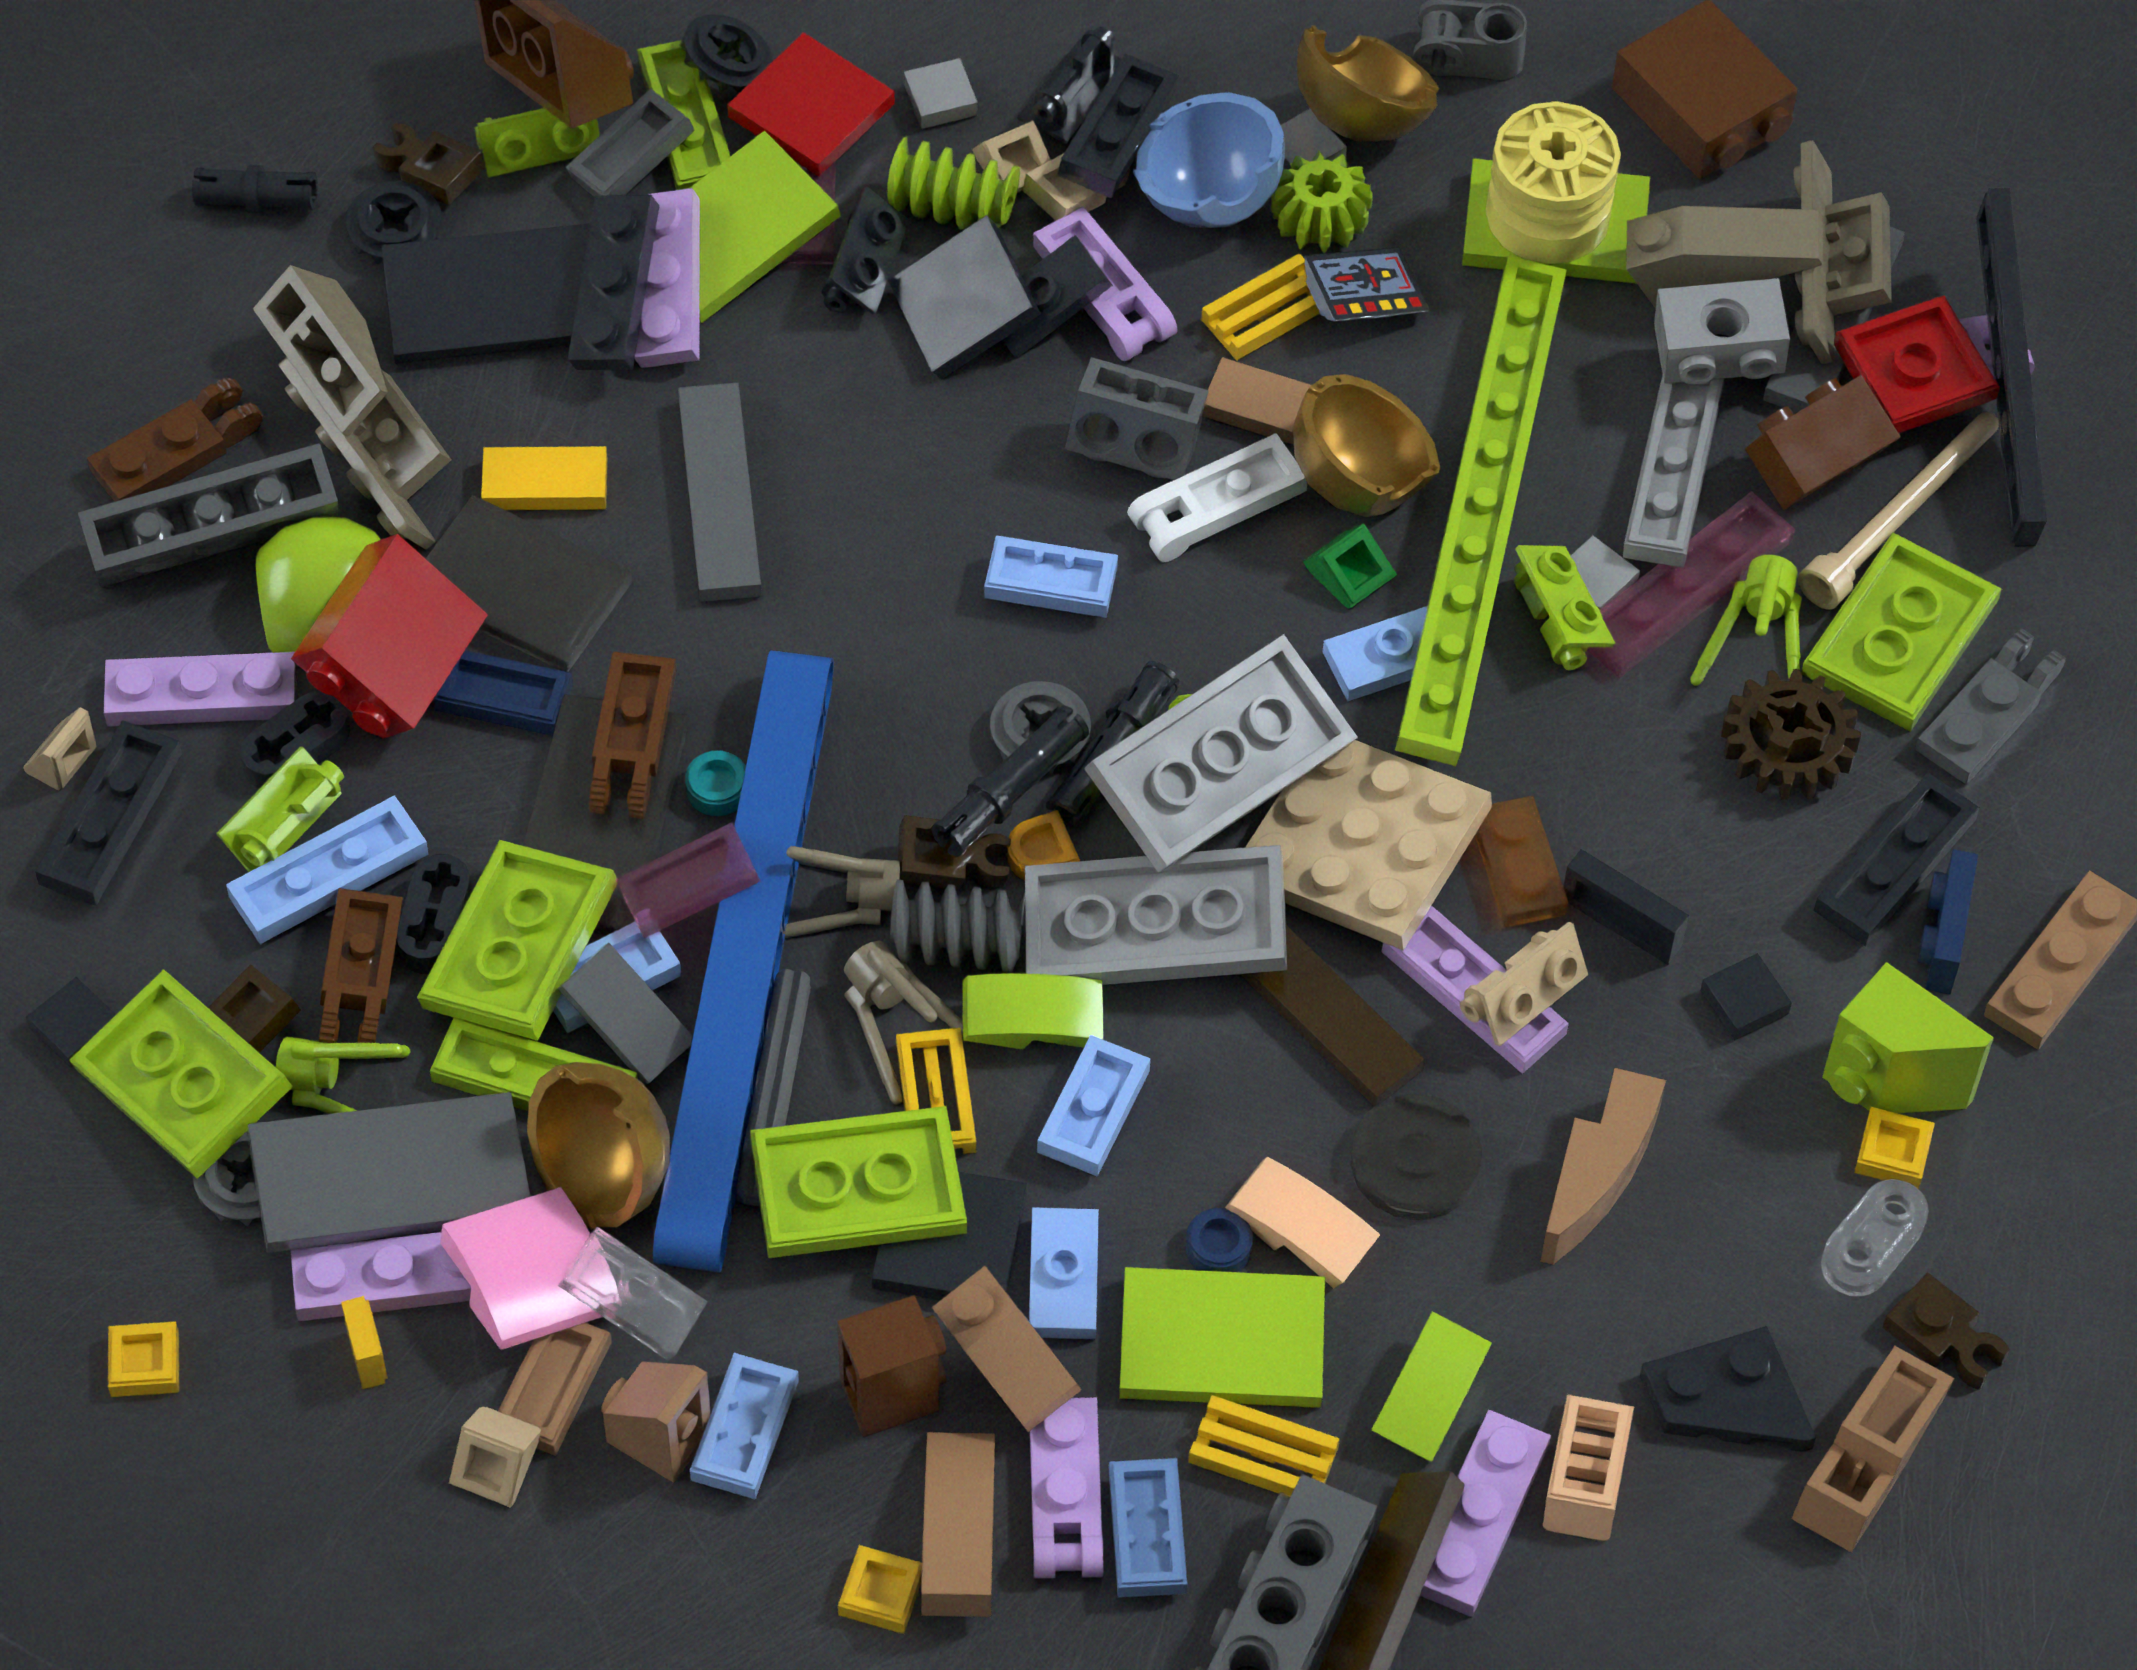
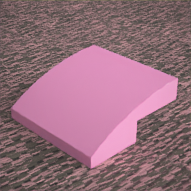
M561 1187L442 1224L440 1244L470 1284L469 1306L500 1350L620 1311L621 1301L606 1264L585 1223Z

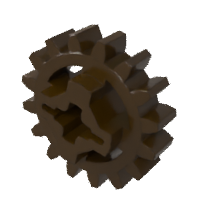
M1793 669L1789 681H1781L1779 675L1774 670H1770L1767 672L1763 687L1752 679L1747 680L1742 696L1732 695L1730 698L1727 715L1724 716L1721 729V737L1726 739L1723 753L1725 759H1739L1735 775L1739 779L1748 777L1751 774L1757 776L1756 791L1759 793L1767 790L1770 784L1779 786V794L1782 800H1788L1792 788H1801L1802 793L1807 799L1814 798L1818 782L1833 790L1837 786L1840 772L1849 774L1861 738V732L1855 729L1858 717L1857 710H1842L1846 693L1842 689L1834 691L1829 695L1823 691L1825 678L1820 675L1813 680L1811 685L1803 683L1800 669Z

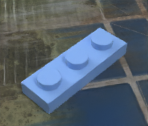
M394 795L284 853L274 861L271 860L226 884L228 896L258 942L262 944L335 905L339 888L361 891L429 855L427 841Z

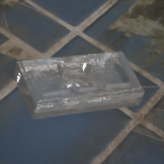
M596 1227L590 1233L558 1284L564 1291L668 1361L676 1355L707 1304L705 1299L599 1227Z

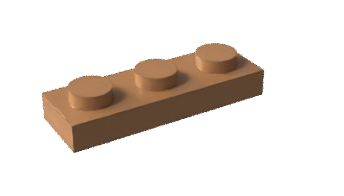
M2089 870L1987 1003L1984 1016L2039 1050L2137 921V899Z

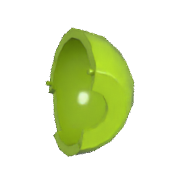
M313 516L284 526L259 549L256 555L258 594L268 648L273 653L295 652L365 546L382 540L375 531L347 518Z

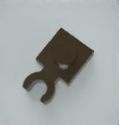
M395 123L391 127L397 147L389 148L380 143H376L373 146L376 163L381 169L388 172H399L401 181L417 185L431 193L436 200L449 206L485 169L481 151L436 131L425 141L419 140L416 137L415 131L410 126L401 123Z
M904 815L899 826L898 861H900L899 880H903L904 884L920 886L922 882H929L930 887L946 889L949 884L954 885L955 889L960 891L965 875H968L980 885L988 888H999L1005 885L1010 867L995 866L987 861L986 856L1005 857L1007 847L1010 846V838L997 833L983 835L969 845L961 856L956 857L948 853V848L954 843L952 839L942 848L932 834L931 827L940 819Z
M251 964L208 1007L259 1053L301 1011L291 996Z
M1928 1272L1886 1315L1882 1327L1935 1368L1948 1356L1956 1363V1370L1961 1380L1968 1386L1979 1390L1985 1384L1988 1372L1979 1366L1973 1357L1978 1355L1987 1356L2001 1367L2005 1363L2010 1351L2007 1344L1997 1335L1974 1331L1972 1328L1976 1325L1980 1312Z

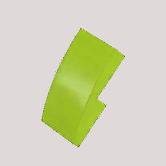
M1013 973L967 976L963 980V1041L1023 1050L1033 1040L1081 1048L1085 1047L1090 1035L1103 1040L1102 980L1063 975Z
M1432 1311L1371 1431L1432 1462L1492 1342Z

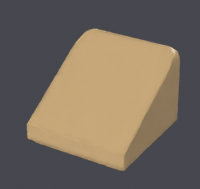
M1034 121L982 142L972 149L983 170L991 159L997 160L998 179L1004 180L1014 165L1019 166L1020 180L1017 193L1022 191L1026 173L1051 160Z
M80 707L61 721L24 765V771L58 791L64 788L96 748L88 711Z
M478 1408L462 1426L449 1483L511 1508L515 1503L536 1450L541 1429L491 1408Z

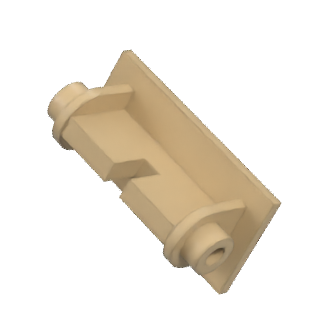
M1566 923L1558 931L1550 930L1548 933L1537 932L1532 936L1530 943L1505 962L1507 969L1505 973L1495 970L1477 985L1468 987L1464 992L1465 999L1460 1002V1009L1471 1022L1476 1023L1482 1019L1489 1023L1495 1045L1501 1046L1588 976L1573 923Z

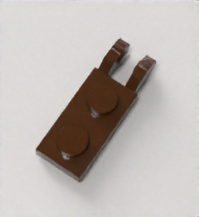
M231 377L228 379L224 378L223 380H218L216 384L212 383L203 388L195 401L192 399L87 457L89 470L114 502L165 488L227 454L226 449L244 440L247 435L251 436V433L256 432V429L261 427L260 424L263 422L262 418L264 416L258 407L251 402L249 404L244 403L242 406L239 405L237 409L230 410L233 406H236L237 402H240L243 390L235 379ZM222 415L214 427L210 421Z
M613 651L592 753L594 772L589 797L590 813L605 814L611 798L612 772L633 774L632 787L629 789L627 796L628 815L631 818L644 819L650 796L651 776L656 777L677 671L676 659Z
M338 889L321 990L320 1005H323L324 1008L319 1042L335 1043L338 1041L340 1020L338 1019L339 1008L365 1011L364 1020L359 1026L357 1043H376L380 1014H385L403 897Z

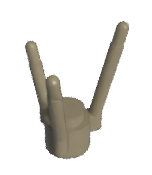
M790 846L787 849V856L795 859L801 865L847 873L846 902L858 903V909L786 924L785 931H783L785 939L855 924L880 925L881 911H892L896 879L899 880L900 861L858 859L796 846Z
M874 941L859 948L848 959L844 967V973L853 986L845 993V998L857 1013L890 1101L898 1105L903 1101V1095L870 1006L876 1004L880 1009H888L905 999L926 1021L933 1022L938 1016L951 1028L961 1027L962 1035L963 1020L924 985L906 963L900 962L884 941Z

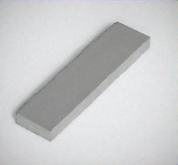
M1662 375L1625 537L1623 558L1684 568L1722 396L1724 378L1711 379L1702 384H1687L1685 382L1664 384Z

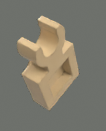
M1064 154L1026 173L1022 191L1056 221L1081 207H1084L1089 212L1104 204L1106 200L1105 195L1057 176L1060 161ZM1130 168L1126 173L1125 177L1123 178L1122 182L1120 183L1118 189L1126 184Z

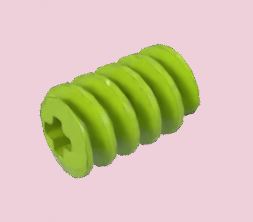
M905 136L899 143L890 166L887 182L888 203L899 212L903 211L910 204L911 212L917 218H925L933 209L934 219L937 223L943 225L948 224L956 216L957 226L961 230L967 229L987 215L996 223L999 229L1001 225L1007 222L1011 214L1019 187L1020 167L1014 165L1004 180L998 179L997 160L991 159L982 174L976 173L975 154L968 153L960 167H954L952 148L945 147L938 160L932 161L930 158V142L923 141L915 154L910 155L908 154L907 136Z

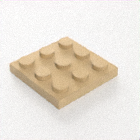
M1354 740L1337 754L1283 789L1245 848L1281 846L1286 904L1404 951L1491 810V792Z

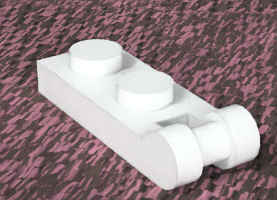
M1277 433L1143 494L1132 502L1127 513L1137 529L1141 531L1146 530L1150 535L1149 546L1159 561L1168 562L1182 555L1190 545L1306 492L1307 481L1297 461ZM1179 509L1184 517L1171 523L1166 516Z

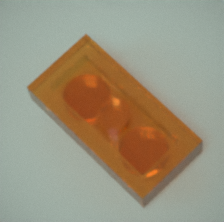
M1534 796L1493 803L1491 810L1476 832L1475 837L1504 928L1565 916L1568 900Z

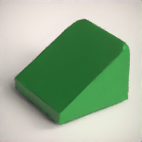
M1364 523L1344 531L1302 561L1308 571L1347 609L1352 608L1397 575Z

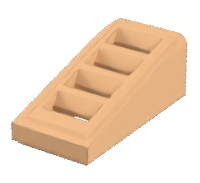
M1567 1395L1546 1498L1543 1527L1546 1530L1600 1541H1606L1610 1538L1634 1407ZM1580 1426L1615 1433L1614 1438L1576 1432L1575 1427ZM1571 1451L1607 1457L1610 1460L1572 1454ZM1566 1476L1605 1483V1486L1566 1479Z

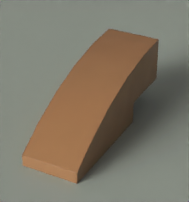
M1615 1068L1601 1124L1579 1118L1574 1119L1546 1230L1540 1262L1554 1265L1582 1242L1609 1213L1630 1183L1648 1147L1660 1110L1666 1080Z
M1894 1346L1842 1423L1833 1445L1806 1483L1792 1520L1852 1552L1910 1459L1949 1391L1954 1378Z
M927 1432L921 1592L922 1616L991 1617L995 1434Z

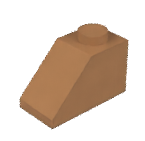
M986 1266L982 1267L932 1307L1028 1432L1082 1390Z
M641 1362L628 1380L620 1378L614 1383L603 1401L601 1411L604 1418L606 1442L674 1483L697 1452L710 1418L707 1372L694 1365Z

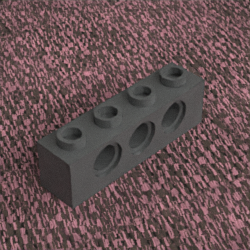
M320 443L81 511L78 512V516L101 588L271 539L284 526L313 516L339 517V506Z
M1301 1474L1291 1496L1281 1492L1272 1507L1265 1527L1266 1531L1273 1533L1264 1553L1255 1549L1252 1550L1242 1570L1238 1588L1245 1590V1593L1236 1611L1227 1607L1224 1608L1214 1628L1210 1646L1217 1648V1651L1208 1670H1235L1243 1666H1251L1259 1670H1309L1373 1535L1377 1506ZM1296 1551H1308L1316 1555L1320 1562L1313 1566H1299L1293 1563L1287 1556ZM1270 1608H1279L1288 1612L1293 1619L1286 1624L1275 1625L1265 1621L1260 1616V1613ZM1200 1666L1195 1668V1670H1207Z

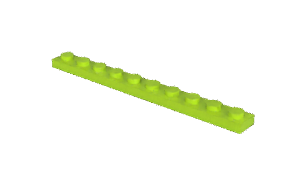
M1508 255L1395 751L1456 766L1459 760L1567 271L1565 269Z

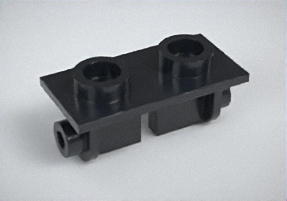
M1097 27L1095 30L1086 31L1019 113L1018 120L1026 124L1034 121L1037 130L1068 145L1080 129L1122 60L1114 55V35L1104 27Z
M867 186L862 188L855 209L849 214L847 231L829 279L823 284L821 290L825 298L824 305L834 312H844L847 307L858 303L869 313H876L910 221Z

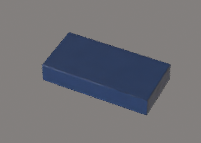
M465 650L434 697L435 711L556 736L573 687L572 673Z

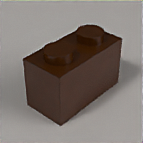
M1862 375L1842 387L1838 380L1833 378L1805 396L1809 404L1808 407L1793 414L1789 406H1786L1757 425L1762 435L1748 445L1745 450L1783 510L1880 454L1901 437Z
M915 1295L837 1321L840 1382L862 1437L939 1412V1385L947 1383L946 1373L940 1357L947 1353L946 1344L936 1317L934 1315L923 1317Z

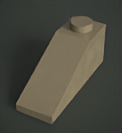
M1680 206L1627 221L1626 269L1655 309L1658 289L1766 280L1823 265V216L1819 210Z
M290 265L255 305L253 310L341 434L350 436L388 393L367 323L336 280Z

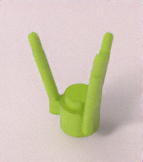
M1761 555L1750 562L1746 580L1735 583L1731 601L1690 678L1693 685L1698 686L1703 682L1743 606H1746L1748 612L1757 618L1755 633L1758 636H1764L1767 633L1771 620L1778 619L1782 615L1785 616L1788 678L1790 679L1793 669H1800L1799 611L1802 597L1794 592L1798 572L1791 561L1777 555Z
M285 1037L278 1050L276 1068L286 1076L293 1086L290 1090H293L292 1104L294 1106L315 1108L327 1114L351 1112L357 1110L319 1094L322 1088L332 1089L334 1087L339 1071V1059L406 1058L410 1054V1049L406 1045H399L397 1043H321L316 1040Z

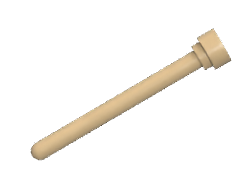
M1991 412L1979 414L1838 553L1816 556L1798 575L1799 586L1804 595L1818 607L1823 609L1835 608L1852 591L1855 570L1997 431L1999 426L1997 417Z

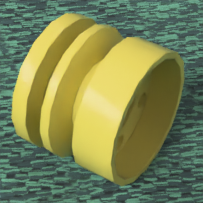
M1557 101L1532 104L1512 114L1498 131L1494 146L1491 167L1492 177L1488 190L1486 215L1490 231L1504 248L1523 259L1544 264L1572 262L1593 252L1606 237L1621 156L1617 137L1601 117L1582 106Z

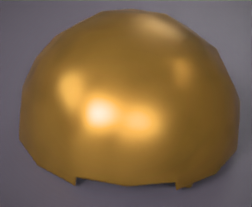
M1315 25L1304 30L1297 56L1298 87L1319 122L1336 133L1355 141L1394 140L1416 129L1429 118L1437 107L1436 93L1440 88L1429 73L1408 55L1376 37L1359 35L1348 48L1340 52L1331 53L1325 49L1324 43L1327 33L1324 30H1317Z
M1347 374L1324 376L1310 386L1304 394L1293 426L1295 459L1308 485L1336 508L1364 517L1384 514L1411 498L1439 473L1440 464L1435 443L1420 419L1398 397L1375 383Z
M574 1062L558 1065L538 1079L529 1100L527 1134L534 1165L547 1191L561 1187L586 1227L590 1229L596 1227H618L648 1207L670 1164V1135L666 1118L652 1093L641 1081L626 1072L596 1063Z

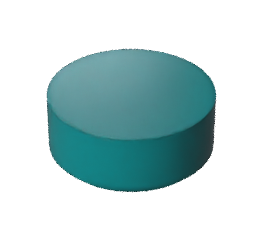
M709 751L696 757L689 764L685 774L686 794L690 804L699 812L710 816H724L738 810L746 769L744 762L736 755L726 751Z

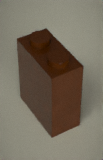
M1711 0L1699 3L1618 50L1612 82V89L1699 179L1718 168L1727 169L1733 166L1743 157L1745 152L1764 141L1773 142L1784 135L1793 122V112L1798 88Z

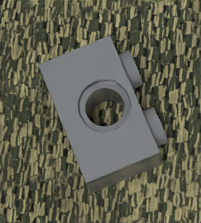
M1779 278L1658 289L1654 326L1664 384L1676 382L1702 384L1711 379L1743 376L1750 379H1760L1771 374L1785 373L1790 336ZM1716 335H1726V336H1729V337L1723 338V337H1718V336H1716Z

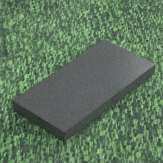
M511 1092L248 1124L247 1137L267 1253L442 1231V1224L531 1197Z

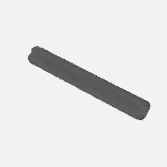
M782 969L776 974L736 1184V1198L744 1205L760 1207L750 1146V1130L780 1127L786 1124L811 989V979L803 971Z

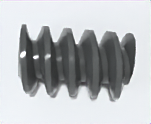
M896 879L892 906L890 944L895 943L899 960L903 963H908L911 960L917 945L921 946L927 965H934L942 949L947 948L950 964L954 968H960L968 951H972L978 970H986L994 953H998L1002 970L1005 973H1011L1020 956L1025 893L1016 910L1011 909L1006 890L1000 889L991 907H985L980 887H973L964 905L959 904L955 886L948 884L940 901L934 902L929 882H922L914 899H908L903 880Z

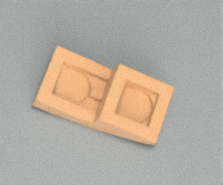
M1269 1157L1261 1161L1225 1207L1248 1222L1251 1231L1274 1251L1285 1245L1317 1275L1325 1276V1282L1333 1289L1347 1279L1380 1236L1363 1219L1326 1191Z

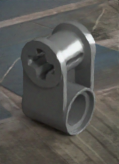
M1428 0L1420 6L1417 20L1422 28L1421 40L1415 45L1412 58L1429 75L1438 77L1450 75L1501 81L1513 78L1522 71L1525 64L1527 21L1523 12L1514 5L1456 0ZM1441 15L1446 16L1445 26L1439 25ZM1438 49H1443V58L1439 60L1437 58Z

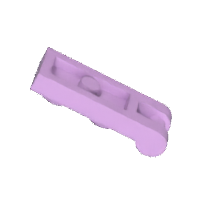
M1084 207L1034 232L1033 248L1043 259L1076 235L1110 280L1113 286L1086 305L1084 309L1108 337L1113 351L1122 361L1125 362L1142 353V345L1153 339L1160 343L1177 334L1176 321L1168 307ZM1136 310L1142 319L1130 324L1124 315Z
M1071 1398L1030 1430L1034 1578H1055V1571H1082V1577H1103L1097 1398ZM1054 1534H1080L1081 1543H1054Z

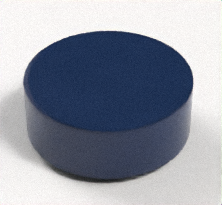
M1213 1208L1201 1212L1191 1221L1187 1229L1186 1255L1189 1262L1197 1271H1241L1247 1265L1251 1256L1253 1241L1251 1228L1248 1222L1225 1208Z

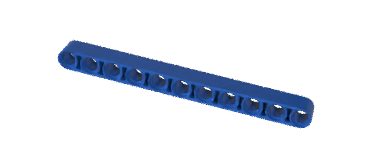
M770 650L768 654L670 1151V1164L666 1172L653 1246L654 1264L719 1273L723 1268L736 1202V1184L770 1004L785 942L783 931H785L786 924H788L799 862L789 858L786 851L790 846L801 848L803 846L832 691L833 658Z

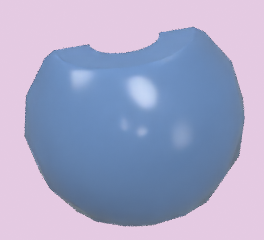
M1229 92L1199 95L1172 106L1165 113L1159 114V117L1149 125L1151 130L1138 150L1136 170H1133L1142 191L1153 206L1172 220L1190 227H1229L1253 215L1265 205L1277 189L1283 172L1285 157L1284 132L1275 113L1255 98Z

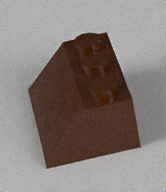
M474 0L485 63L571 129L633 104L630 80L633 79L634 70L627 52L621 46H616L601 35L592 25L586 24L572 14L563 4H559L554 0Z

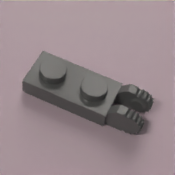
M2021 628L2004 645L1995 660L1990 658L1917 740L1915 750L1964 784H1968L2035 710L2041 695L2053 683L2064 667L2066 658L2053 650L2040 661L2026 682L2011 672L2027 656L2034 641V636Z

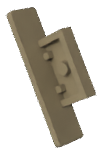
M1811 140L1801 143V165L1794 168V183L1798 196L1801 199V209L1819 210L1823 216V265L1795 272L1796 283L1802 295V310L1796 311L1795 324L1802 345H1810L1823 365L1835 361L1833 345L1834 315L1892 302L1890 206L1882 192L1832 204V173L1815 142Z
M286 357L278 365L291 382L285 387L287 394L302 411L308 415L312 413L321 424L315 430L320 440L336 456L341 457L343 455L351 465V468L346 472L350 482L367 499L371 500L374 498L382 508V511L377 514V519L391 536L399 534L404 540L408 538L427 550L436 541L407 500L451 461V458L392 377L381 370L388 393L352 434L348 436L341 434L289 359Z

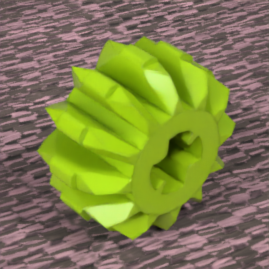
M1318 150L1313 157V161L1309 162L1295 155L1293 162L1290 164V169H1283L1277 189L1271 195L1270 208L1273 218L1278 220L1281 237L1296 235V242L1300 250L1310 242L1318 243L1325 254L1328 247H1330V242L1334 241L1348 248L1350 241L1353 240V234H1363L1364 228L1368 224V210L1372 207L1373 195L1372 191H1370V185L1365 183L1362 167L1347 168L1344 154H1341L1333 161L1325 160L1320 150Z

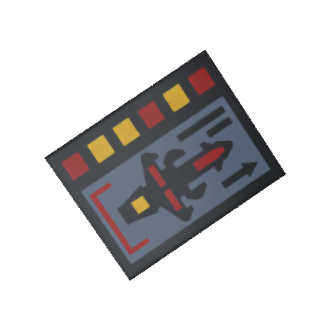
M1400 247L1305 256L1306 284L1320 314L1326 316L1327 320L1373 319L1390 317V315L1430 311Z

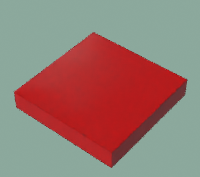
M803 32L728 104V117L756 136L765 131L794 161L820 177L895 104V91Z
M1945 295L1836 332L1833 345L1853 379L1860 375L1863 376L1898 433L1997 399L2000 387Z

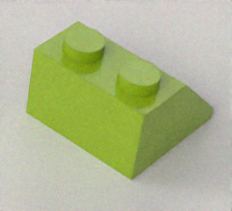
M1886 962L1840 1013L1822 1078L1830 1083L1832 1089L1842 1099L1852 1104L1859 1103L1869 1111L1870 1107L1894 1113L1966 1109L1974 1100L1994 1037Z

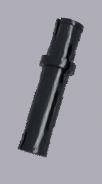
M1148 661L1129 691L1121 700L1116 699L1106 711L1107 720L1101 730L1087 746L1060 787L1057 788L1046 802L1048 810H1058L1064 825L1078 828L1098 797L1102 795L1084 768L1092 760L1156 719L1165 703L1169 701L1174 692L1180 687V680L1174 678L1176 674L1167 666L1156 661Z
M1065 705L1060 706L1053 716L986 778L977 777L967 787V796L931 827L932 834L938 844L944 848L952 839L954 843L948 848V853L956 857L961 856L966 851V848L993 823L1002 824L1012 814V805L1080 741H1084L1088 737L1089 728L1084 719L1077 714L1068 723L1066 719L1073 714V709Z

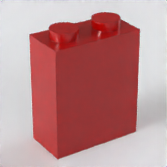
M395 534L365 546L291 657V660L306 672L308 681L316 689L327 695L334 696L353 713L352 716L357 725L368 733L384 739L416 727L488 614L399 534Z

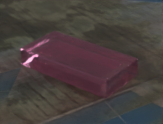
M729 823L617 878L616 881L643 937L646 938L760 882V879L733 823Z

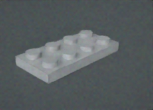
M1283 634L1092 760L1084 769L1158 873H1160L1337 754L1358 737Z
M1280 845L1190 852L1160 873H1158L1147 856L1025 866L1026 974H1049L1102 980V985L1287 970L1284 869Z

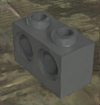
M1091 357L1077 392L1065 449L1084 454L1095 461H1108L1137 469L1155 478L1176 480L1184 476L1188 469L1196 446L1209 390Z

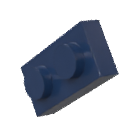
M1953 849L1946 873L1934 871L1927 909L1938 911L1936 927L1925 925L1917 963L1929 965L1925 985L1926 990L1951 994L1961 960L1978 854Z

